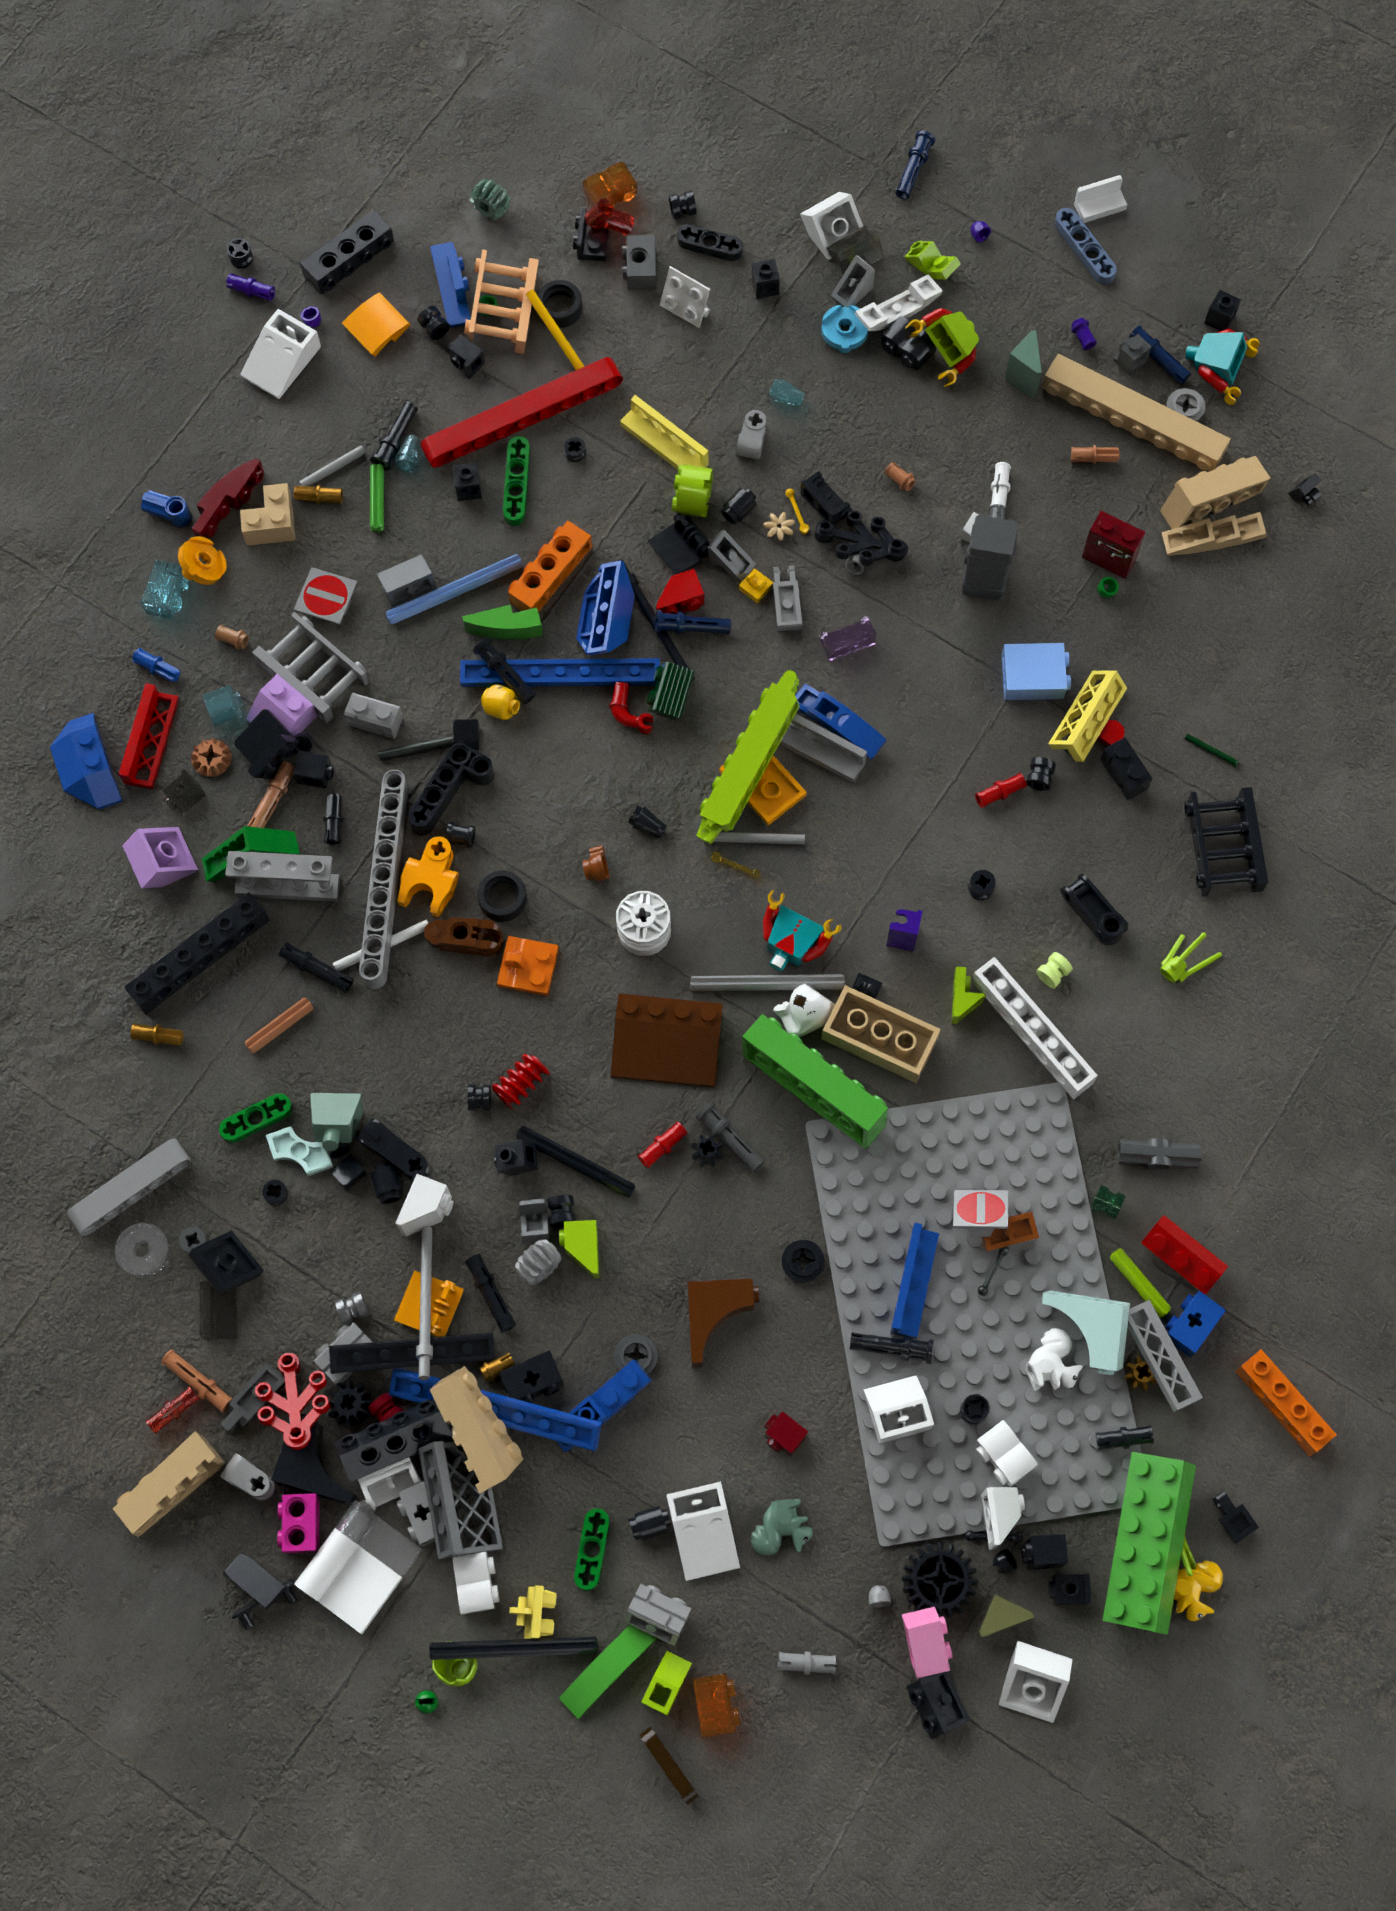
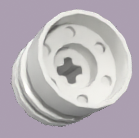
M650 891L634 892L620 902L616 911V923L621 945L628 952L638 956H650L660 952L667 945L671 936L670 910L667 903L659 895ZM645 916L647 921L642 922L640 917Z

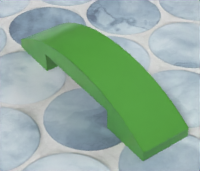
M629 1625L582 1672L559 1699L579 1719L658 1638Z

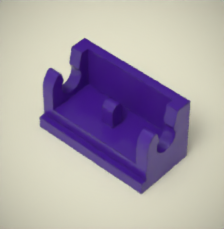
M897 910L896 915L906 917L907 922L905 924L891 922L886 946L914 952L923 911Z

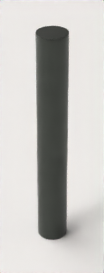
M452 736L381 750L378 751L379 760L382 761L450 747L454 743Z

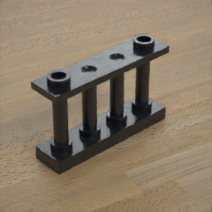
M1252 787L1241 788L1235 800L1198 803L1197 793L1191 792L1187 802L1184 803L1185 816L1190 818L1198 867L1196 885L1197 888H1201L1202 897L1208 896L1213 884L1248 881L1249 884H1252L1253 892L1264 891L1268 884V877ZM1231 810L1240 812L1241 821H1239V824L1202 827L1200 813ZM1231 834L1244 836L1245 845L1243 847L1206 851L1204 837ZM1243 857L1244 860H1248L1249 868L1247 871L1210 874L1208 861Z

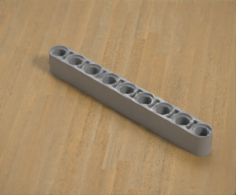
M396 769L386 772L382 779L359 973L365 985L370 989L383 987L387 980L409 787L405 776ZM394 783H401L398 787H391ZM391 806H398L395 810H388ZM395 829L393 833L385 834L387 830ZM386 852H393L389 857H382ZM384 875L390 876L385 881H379L380 878ZM387 899L384 904L377 905L379 900ZM377 923H384L381 928L374 929ZM374 947H381L377 953H371ZM371 971H379L376 976L367 977Z

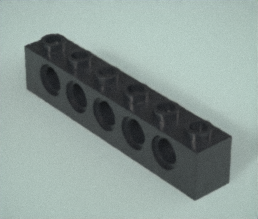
M248 892L125 985L124 988L143 1013L147 1015L270 920L265 910L252 894Z

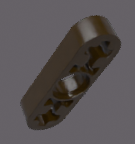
M651 1726L639 1734L686 1804H690L699 1797Z

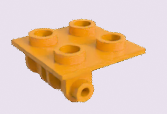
M414 1270L394 1321L420 1330L421 1273ZM434 1277L431 1279L430 1335L441 1337L446 1336L464 1289L455 1286L456 1284L446 1280L444 1282Z

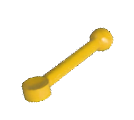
M791 488L787 489L785 495L790 498L800 524L799 531L805 535L809 532V526L803 521L794 498L795 491Z

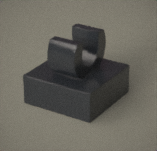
M1315 473L1301 481L1288 494L1293 501L1302 497L1304 502L1309 505L1322 496L1320 491L1315 488L1322 480Z
M858 973L852 989L876 999L882 987V982Z

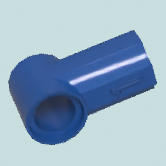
M149 490L147 493H144L141 499V510L143 512L169 520L176 527H185L192 520V513L186 501L180 496L168 497Z

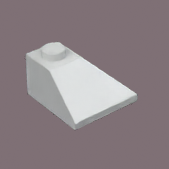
M989 1487L981 1494L989 1551L995 1550L1001 1545L1021 1517V1511H1025L1023 1494H1018L1017 1487Z

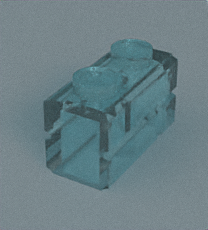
M155 560L141 601V606L146 614L173 619L175 612L180 611L182 606L181 594L183 590H187L189 580L185 579L182 575V568L179 564Z

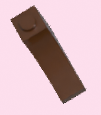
M753 1278L688 1282L692 1367H703V1355L706 1344L712 1333L722 1322L738 1313L754 1310V1302H759L758 1286H753Z

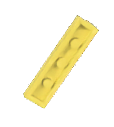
M634 395L630 399L631 410L620 420L621 427L677 470L679 465L683 464L707 467L709 465V453L706 448L638 396Z
M1117 671L1091 672L1048 743L1051 749H1068L1075 762H1084L1127 689ZM1097 680H1103L1101 683L1094 686ZM1092 697V699L1089 702L1083 704L1085 700ZM1082 715L1080 719L1072 723L1073 719ZM1070 734L1067 741L1061 740L1064 736Z

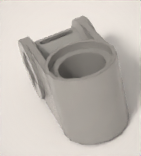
M752 410L746 414L737 442L736 455L760 460L766 426V416L763 412Z
M237 1453L234 1454L220 1475L221 1478L239 1490L242 1489L258 1500L269 1499L275 1491V1483L271 1478ZM257 1482L265 1485L263 1490L256 1487Z

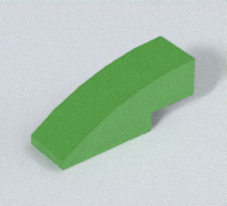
M511 605L462 616L465 632L478 636L508 640L543 636L542 624L537 608L512 613Z

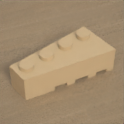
M1256 456L1247 459L1243 457L1233 464L1227 466L1222 464L1215 470L1209 472L1202 471L1195 477L1180 479L1175 483V488L1160 509V512L1171 529L1181 527L1187 522L1195 523L1201 521L1202 517L1211 511L1215 515L1228 507L1231 502L1233 505H1236L1261 493L1271 478Z
M464 1366L438 1381L430 1389V1392L445 1423H451L453 1426L452 1438L456 1446L460 1445L463 1447L468 1458L464 1463L469 1472L474 1470L479 1480V1483L475 1486L480 1494L507 1479L521 1463L523 1457L521 1456L519 1446L512 1442L507 1434L505 1424L497 1418L492 1410L490 1400L482 1394L477 1386L475 1376L468 1372Z
M195 1431L158 1467L143 1477L131 1492L124 1493L116 1501L118 1504L113 1510L130 1532L139 1537L226 1463L207 1439Z

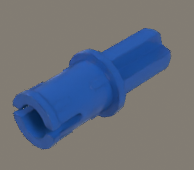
M138 648L133 654V662L148 669L150 674H157L170 682H176L179 679L180 670L164 662L162 657H155L142 648Z

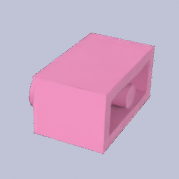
M935 1607L902 1614L911 1664L916 1677L921 1678L950 1671L948 1659L952 1658V1652L949 1642L944 1641L943 1634L948 1633L944 1616L939 1617Z

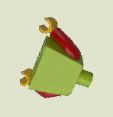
M938 308L921 317V321L917 319L912 320L905 329L910 326L914 327L916 331L909 336L914 338L922 331L923 327H926L925 331L949 367L953 368L938 376V380L945 376L948 377V383L944 385V387L955 383L957 374L961 375L974 363L976 359L975 346L979 342V336L974 330L973 322L967 320L961 311L953 313L952 311Z

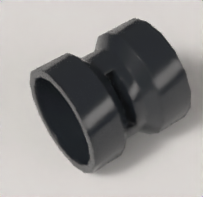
M687 191L681 196L677 194L669 195L673 219L681 218L682 214H688L689 216L697 214L693 191Z
M436 306L425 308L417 318L422 328L427 329L426 333L432 340L442 338L450 329V324L445 318H441V313Z
M1044 757L1032 758L1030 764L1032 771L1027 776V786L1039 791L1050 790L1052 784L1051 775L1055 772L1056 763Z
M557 1195L547 1199L548 1208L551 1210V1216L549 1217L551 1227H564V1222L576 1221L575 1214L572 1212V1207L574 1206L572 1195Z
M980 1394L969 1395L960 1407L962 1420L969 1425L981 1424L989 1414V1403Z

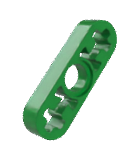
M274 1094L225 1118L219 1125V1133L226 1142L237 1143L287 1118L292 1112V1103L285 1094ZM277 1101H281L282 1104L287 1103L283 1106L284 1110L282 1112H279L278 1109L271 1111L270 1114L273 1116L271 1118L268 1117L264 1109L266 1106L269 1111L276 1108ZM253 1112H261L263 1120L257 1125H252L249 1123V1116ZM243 1118L244 1123L248 1127L247 1130H245L243 1126H240L242 1125L240 1119ZM231 1124L234 1127H238L235 1129L236 1134L233 1136L230 1133H226L229 1131L228 1126Z
M600 1508L591 1509L584 1518L574 1573V1581L578 1588L583 1591L595 1589L600 1580L610 1525L608 1514ZM596 1514H600L601 1520L605 1521L604 1525H599L597 1532L598 1535L603 1534L602 1540L595 1536L586 1537L587 1532L593 1533L594 1527L589 1520L590 1518H595ZM591 1541L598 1543L600 1546L599 1554L593 1558L587 1557L584 1553L585 1545ZM582 1559L589 1563L598 1562L597 1568L591 1565L590 1573L595 1579L594 1581H589L588 1585H583V1580L579 1579L580 1574H585L587 1566L586 1564L581 1565Z

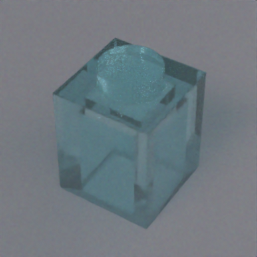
M231 685L202 695L214 726L243 716L240 707L244 706L239 692H233Z

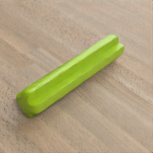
M1117 1249L1111 1254L1110 1260L1145 1301L1150 1300L1157 1315L1160 1318L1167 1315L1171 1311V1306L1123 1249Z

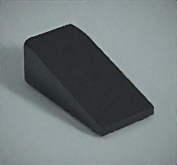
M243 1552L224 1571V1575L233 1585L266 1610L286 1589L283 1584Z

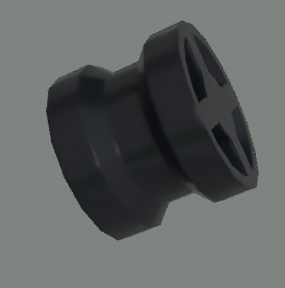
M236 238L228 243L227 252L231 264L238 269L249 267L253 262V254L249 242L243 238Z
M978 870L973 873L968 888L970 895L976 900L983 901L989 899L996 885L994 875L987 870Z
M474 1084L468 1085V1111H474L476 1108L490 1111V1084H485L483 1087H476Z

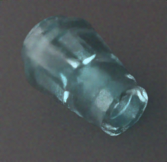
M775 378L768 396L772 397L773 401L800 407L805 393L785 379Z
M415 435L406 436L395 456L396 466L404 472H412L419 465L420 439Z

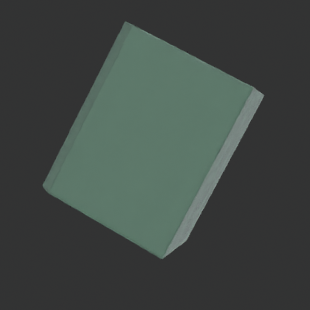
M1032 330L1010 353L1005 380L1030 398H1036L1042 371L1036 330Z

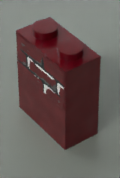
M1100 511L1089 530L1082 558L1126 579L1137 560L1146 532Z

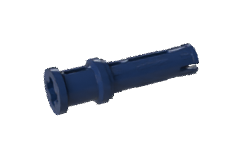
M918 131L916 133L915 144L908 152L909 161L899 186L895 191L896 196L901 199H908L910 197L922 164L927 162L929 149L936 141L935 137L927 131Z
M657 610L654 626L657 633L664 630L675 631L676 634H681L684 631L729 635L731 619L685 616L682 612L670 614Z

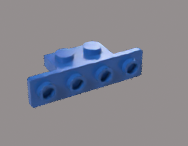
M453 242L433 245L430 249L446 319L450 324V328L463 326L466 323V319L471 320L465 291H470L467 276L462 277L461 271H465L462 256L457 257Z

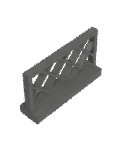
M438 1441L419 1448L438 1560L503 1549L492 1487L479 1494L477 1488L470 1483L475 1474L474 1470L469 1472L466 1478L456 1470L460 1462L464 1463L468 1460L463 1447L460 1445L456 1446L455 1442L443 1443V1441ZM445 1450H449L456 1456L452 1466L446 1460ZM452 1476L462 1484L457 1493L451 1488L450 1478ZM465 1489L475 1496L471 1505L461 1498ZM479 1501L486 1506L487 1514L484 1518L475 1511ZM456 1504L466 1511L462 1521L456 1516ZM470 1517H473L480 1524L476 1533L466 1526ZM484 1529L491 1534L493 1545H487L480 1538ZM461 1532H464L471 1539L467 1548H462Z

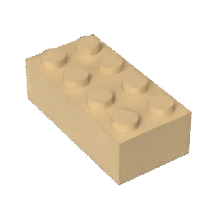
M845 985L823 1028L822 1040L917 1083L938 1040L941 1029Z

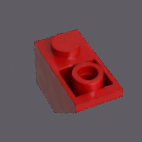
M695 569L670 577L656 604V611L661 610L662 613L677 614V612L687 610L695 611L704 605V592Z

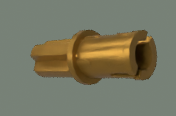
M317 485V487L295 486L293 496L295 500L314 501L317 504L321 502L342 504L343 489L324 488L321 485Z
M134 1023L130 1032L132 1040L151 1041L154 1045L159 1043L182 1045L184 1040L182 1030L163 1028L160 1024L149 1026Z

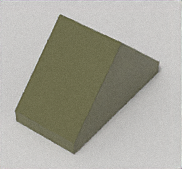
M994 1595L979 1627L977 1636L981 1639L1034 1618L1033 1613Z

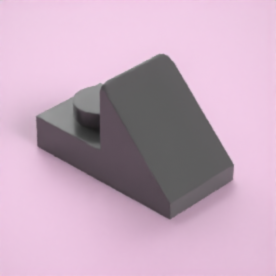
M721 530L708 547L711 565L722 566L736 582H742L756 565L725 530Z

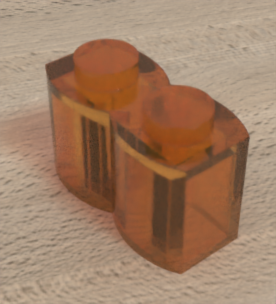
M624 162L614 164L603 172L589 176L582 182L583 191L596 212L608 211L617 202L629 201L638 193L637 183Z

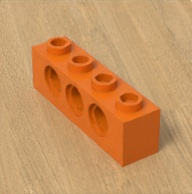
M568 520L563 526H559L555 530L552 540L540 548L538 557L533 563L529 562L523 570V575L518 580H514L509 586L510 604L521 611L537 608L539 613L592 548L591 535ZM562 548L568 549L566 552H559L558 550ZM547 566L554 567L551 570H544ZM532 584L539 585L536 588H529Z
M1262 1349L1235 1371L1309 1457L1317 1453L1337 1435Z

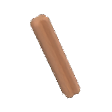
M306 997L302 998L244 1042L245 1046L251 1053L257 1052L313 1010L312 1004Z

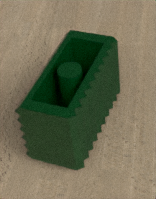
M670 662L663 663L661 667L658 666L653 678L654 681H657L655 689L650 690L646 704L650 705L648 712L675 721L681 719L694 670Z

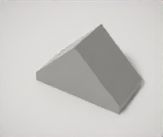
M856 255L831 296L844 307L856 305L873 289L875 269Z

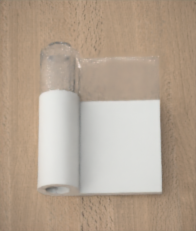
M364 1499L360 1503L356 1500L353 1502L294 1583L298 1588L321 1603L360 1634L364 1633L423 1551L419 1546L374 1514L376 1508Z

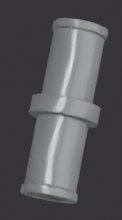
M806 1651L804 1654L779 1652L778 1655L779 1661H785L778 1662V1671H801L803 1675H809L810 1672L835 1674V1655H811L810 1652Z

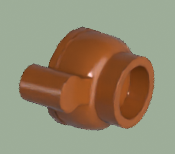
M600 845L589 848L590 857L587 860H583V870L586 879H594L596 881L609 880V869L605 858L604 846Z

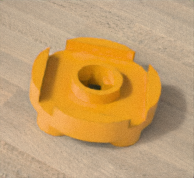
M195 536L179 548L178 560L185 579L189 581L194 580L203 585H213L225 573L227 567L225 556L221 550L217 552L212 546L214 543L211 540ZM199 557H201L202 561L206 562V564L201 563Z

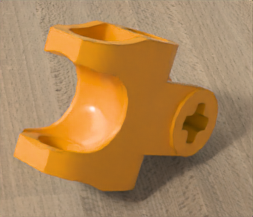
M438 836L430 839L426 844L421 860L411 857L407 860L401 875L397 900L399 906L406 908L415 893L422 890L429 891L433 894L430 906L431 916L440 917L444 908L452 899L459 879L458 872L449 870L454 855L447 839Z

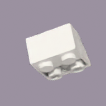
M916 1375L863 1390L879 1444L933 1428L934 1422L928 1401Z

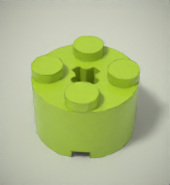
M686 464L679 465L678 473L675 475L674 480L676 494L672 501V512L706 518L709 505H706V503H708L711 497L713 468Z

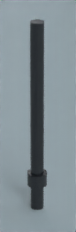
M625 564L635 595L634 598L655 631L656 613L640 589L637 577L629 571ZM661 630L660 633L656 632L674 664L688 668L667 631Z

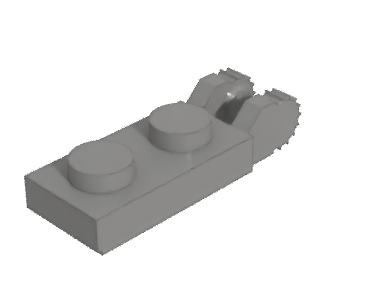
M794 565L788 566L787 575L789 581L780 582L781 574L779 567H773V593L777 631L802 629L798 580L795 578Z

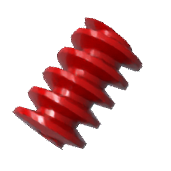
M523 1054L521 1056L523 1063L518 1061L514 1063L516 1071L512 1069L507 1070L509 1079L504 1076L499 1078L502 1086L498 1084L492 1085L495 1095L511 1110H513L512 1102L519 1106L521 1105L518 1098L519 1095L528 1098L526 1088L536 1089L533 1084L534 1080L540 1083L543 1082L540 1076L541 1073L550 1075L546 1066L532 1054H530L531 1056Z

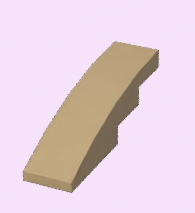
M1261 512L1238 519L1233 515L1213 522L1208 518L1162 532L1168 556L1217 550L1267 538Z

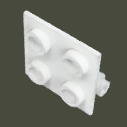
M670 266L660 306L699 328L702 318H706L710 312L706 304L710 288Z

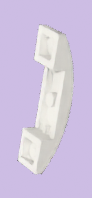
M928 274L910 283L909 289L879 305L873 302L855 311V316L868 331L883 330L889 328L899 316L908 319L938 298L943 290Z

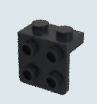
M263 709L234 742L235 747L253 765L248 772L254 778L262 779L271 777L282 761L287 759L300 743L267 709Z

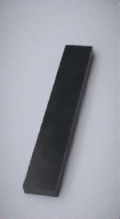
M493 1332L430 1337V1345L433 1346V1358L430 1360V1365L495 1360ZM419 1338L330 1345V1374L419 1366V1360L416 1358V1347L419 1345Z

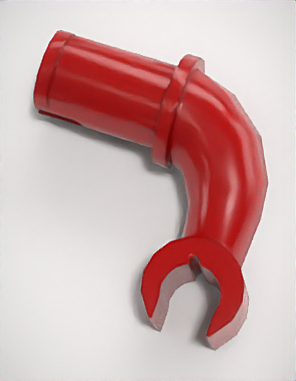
M616 682L612 702L609 704V709H611L616 721L624 726L637 728L643 734L651 733L652 726H646L643 723H653L654 717L648 713H643L639 717L631 715L628 712L629 707L627 705L629 685L624 682Z

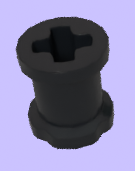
M450 821L447 826L445 839L450 844L454 842L465 844L467 848H472L475 840L476 826H460Z

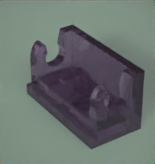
M866 615L862 617L860 622L830 633L826 631L821 632L819 639L829 661L874 645L876 631Z

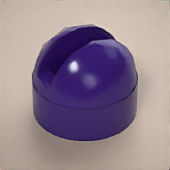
M976 221L972 224L970 232L977 242H983L990 236L991 228L984 221Z
M310 306L301 312L303 323L310 328L318 327L321 323V314L317 307Z

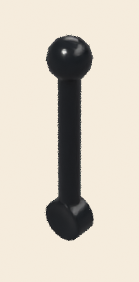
M968 1530L965 1533V1538L967 1541L987 1539V1534ZM1015 1532L1012 1535H1007L1004 1540H1012L1017 1544L1022 1542L1023 1535L1020 1532Z

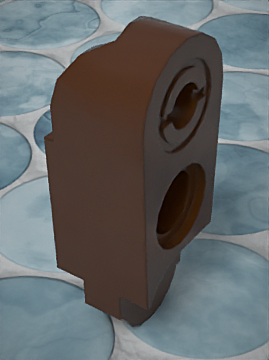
M449 917V920L434 919L424 929L426 941L432 947L440 948V951L493 956L503 946L502 932L499 926L491 920ZM459 932L468 933L464 939L459 940L455 938ZM489 936L493 941H486L484 939Z

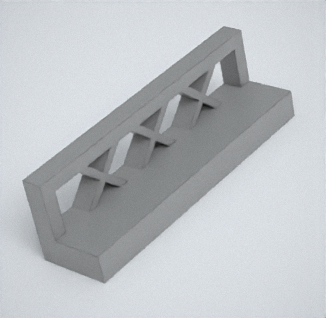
M798 714L794 716L780 742V745L854 783L866 763V750Z
M1150 1300L1130 1308L1127 1327L1173 1412L1185 1409L1201 1400L1203 1397Z

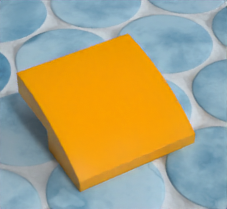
M380 292L366 300L342 322L353 336L375 357L391 339L396 342L411 325Z

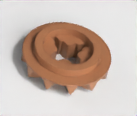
M212 738L206 741L202 739L198 746H194V751L191 755L192 765L199 774L206 777H215L228 769L231 764L232 754L223 740L219 741ZM213 749L217 758H212V762L209 765L205 756H208Z

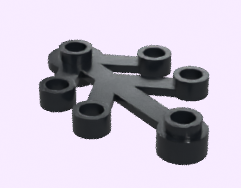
M850 511L847 516V524L853 527L858 534L836 529L829 521H821L815 527L814 538L820 543H829L833 538L855 543L852 545L839 543L835 551V555L839 559L844 560L860 552L859 562L862 565L869 566L883 558L898 562L908 553L907 544L891 536L885 528L886 521L882 517L872 518L870 529L877 533L882 540L875 539L861 522L862 514L858 511ZM871 548H875V549H879V550L873 552V551L870 550V549H871Z

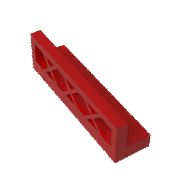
M145 683L118 774L124 784L148 789L154 788L179 702L178 696L160 693L153 684ZM158 701L171 702L169 709L159 714L156 709ZM161 721L164 726L163 731L153 737L150 733V728ZM154 743L157 752L146 760L143 755L144 749ZM147 766L151 771L148 781L136 779L137 772Z

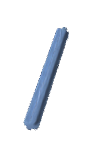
M518 554L510 556L386 611V617L390 624L398 623L522 568V560Z

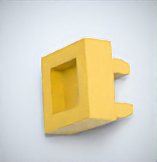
M755 568L739 584V590L757 604L773 588V582Z

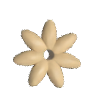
M782 512L779 518L770 513L771 522L763 523L765 528L770 529L767 537L777 534L778 540L782 541L784 533L793 535V531L788 527L792 526L795 521L786 520L785 512Z

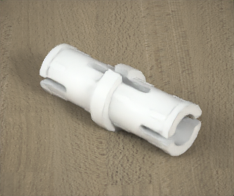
M999 462L995 465L994 481L991 483V491L993 492L991 505L998 504L997 512L1000 511V505L1006 507L1007 493L1010 491L1009 474L1011 466L1006 462Z

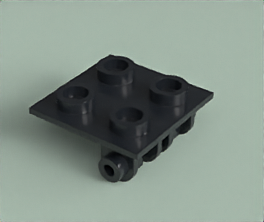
M677 513L673 517L675 521L673 524L648 540V543L675 575L685 572L709 555L708 547L711 544L690 517L681 513Z

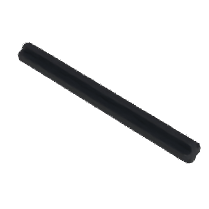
M596 1637L435 1642L429 1646V1657L431 1660L595 1654L598 1650V1641Z

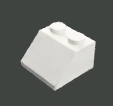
M838 192L800 213L809 237L828 260L868 238L851 194Z
M419 1174L416 1175L396 1221V1225L402 1235L407 1237L421 1231L423 1227H431L442 1222L444 1215L448 1216L450 1214L454 1201L451 1200L452 1196L447 1185Z
M1018 1641L1009 1664L999 1705L1054 1723L1069 1683L1072 1659Z

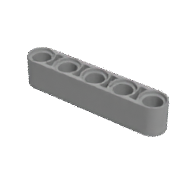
M176 1138L170 1139L72 1206L66 1214L79 1234L87 1236L182 1171L190 1164L191 1159Z

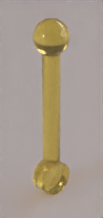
M719 852L711 854V860L714 863H725L751 874L755 879L760 877L761 873L758 869L752 870L723 858Z

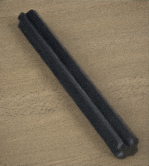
M521 1126L516 1134L518 1140L523 1139L536 1144V1150L627 1198H630L635 1190L634 1183L526 1126Z

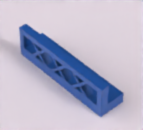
M915 1222L890 1330L891 1334L904 1337L910 1336L912 1339H917L939 1237V1233L923 1230L922 1224Z

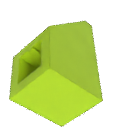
M666 1651L641 1703L668 1716L692 1663Z

